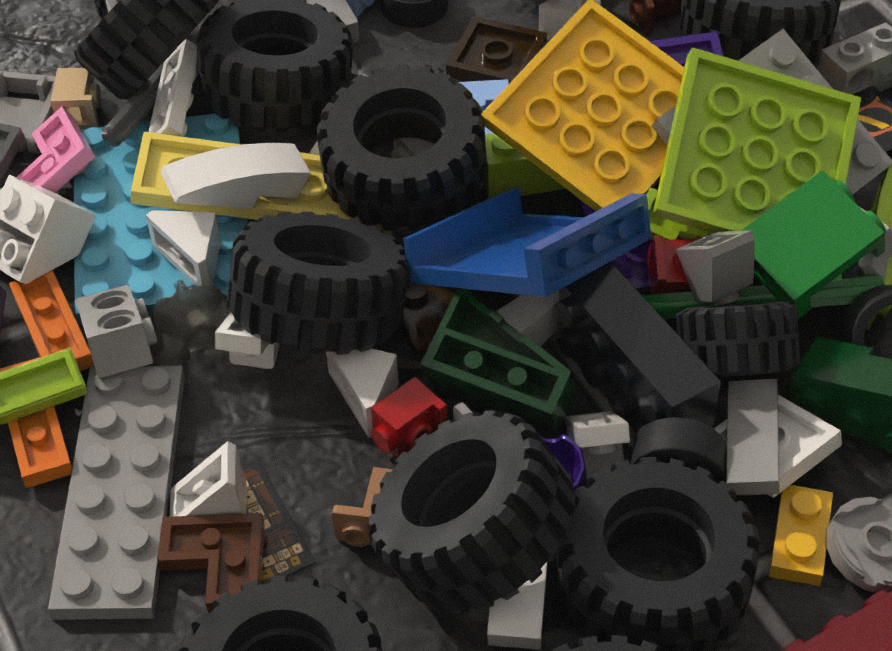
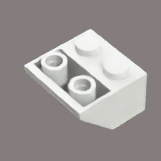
M9 175L4 187L0 190V270L17 281L28 284L77 257L82 250L96 214L49 189Z

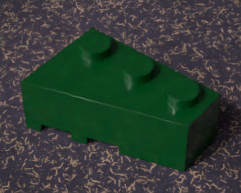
M457 288L420 364L431 386L496 411L516 415L523 418L525 422L558 434L577 393L572 372L528 336L524 337L505 322L504 317L494 309L490 310L472 295L469 289Z
M817 337L802 358L801 363L792 373L787 400L821 420L841 429L844 433L865 440L892 455V359L874 356L873 348Z

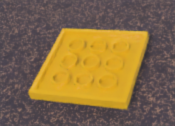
M587 0L481 113L480 118L484 121L487 129L594 211H598L631 193L647 194L649 188H653L660 181L667 145L652 128V124L656 119L676 106L684 67L594 0Z

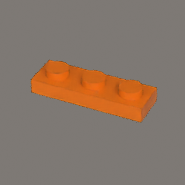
M53 270L28 284L17 280L9 283L15 302L40 358L71 347L80 371L94 366L91 352Z
M40 357L1 368L0 372L39 359ZM55 406L8 422L21 476L26 488L71 475L72 466Z

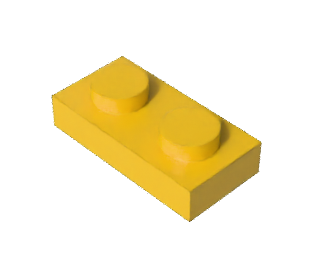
M790 485L781 492L769 577L820 587L824 573L826 529L830 522L833 492Z

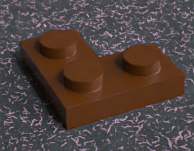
M263 514L162 517L158 563L161 571L208 569L205 605L208 613H211L214 610L213 601L224 593L229 592L233 596L241 592L240 585L256 580L257 585H261L265 530Z

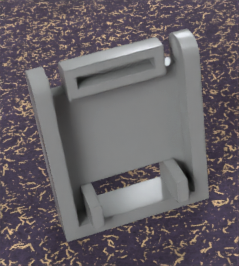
M0 71V123L22 129L25 140L18 152L23 153L26 147L31 154H40L41 152L32 133L54 114L50 100L55 76ZM9 92L39 95L40 100L7 97Z

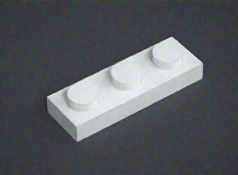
M187 39L164 61L149 132L181 137H184L188 128V124L185 123L186 112L193 102L194 95L191 93L193 81L198 75L196 64L197 45Z

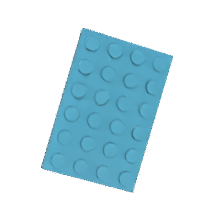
M215 113L185 117V123L188 124V128L184 137L241 144L239 126L232 124L229 118L223 120ZM151 121L140 122L118 147L110 146L109 142L102 138V130L105 127L80 129L95 158L89 162L82 173L74 176V203L96 214V217L80 254L74 258L75 299L129 284L134 300L143 298L148 317L228 307L233 242L240 231L249 224L248 219L216 215L221 245L212 288L203 294L152 245L146 214L153 210H184L130 204L131 187L143 133L149 132ZM75 300V316L79 326L83 324Z

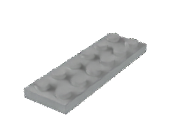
M142 366L98 379L95 367L90 368L86 387L88 394L84 398L48 606L52 620L155 618L161 571L158 563L162 517H167L185 381L182 366Z

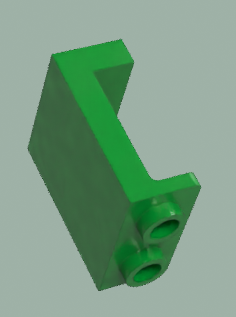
M823 170L741 230H752L755 238L754 275L778 301H786L796 305L798 319L811 310L810 297L868 253L871 252L878 258L885 252L886 229L881 220L872 211L864 212L855 203L850 189L840 180L834 182Z

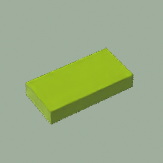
M71 347L0 372V425L88 394Z

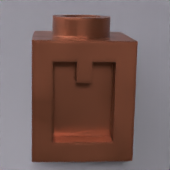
M630 0V18L633 23H638L644 36L651 35L653 33L654 19L681 14L682 0Z

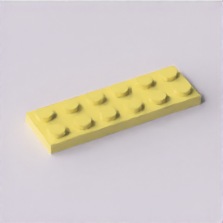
M151 132L143 133L131 187L130 204L191 212H215L216 215L254 220L267 215L276 217L278 213L290 212L291 214L314 212L317 215H326L328 213L339 215V218L348 220L352 218L340 209V205L330 197L327 184L324 182L320 155L301 152L299 153L311 174L296 199L259 196L252 209L175 203L160 173L164 165L196 154L241 144ZM380 224L375 225L376 227L382 229L385 235H392L393 231L384 230L383 226Z

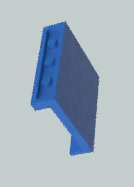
M513 187L403 238L406 259L410 267V283L547 297L650 240L652 236L647 194L631 193L586 217L523 213L519 187Z

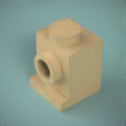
M57 68L50 100L53 113L62 106L73 116L80 129L99 127L96 108L101 106V90L99 84H93L94 76L85 68Z

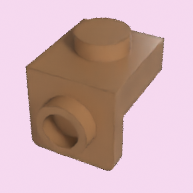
M373 467L363 508L334 505L331 516L336 540L344 541L356 547L372 545L369 528V516L372 515V500L374 494L380 493V482L386 472H392L393 469Z

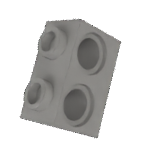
M885 22L822 49L818 65L819 73L834 90L851 95L870 86L876 87L880 92L891 88L892 27Z
M129 284L75 299L98 379L153 363L149 346L158 344L150 317H148L143 298L134 300Z

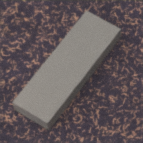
M777 379L728 381L727 484L736 492V495L780 494Z

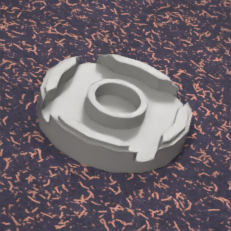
M874 497L855 498L842 505L833 516L826 529V548L833 564L847 580L867 591L877 593L881 590H886L889 593L892 591V508L881 504L882 499Z

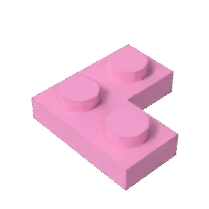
M62 106L32 133L42 155L19 174L17 178L49 189L57 194L62 186L75 175L82 173L89 162L95 158L75 119Z

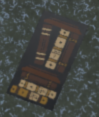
M259 458L242 464L247 483V514L262 513L265 522L261 584L270 583L273 576H285L315 563Z

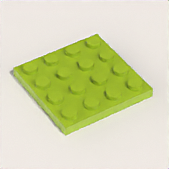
M692 47L687 54L653 216L712 233L741 231L822 170L834 182L840 180L846 185L861 97Z

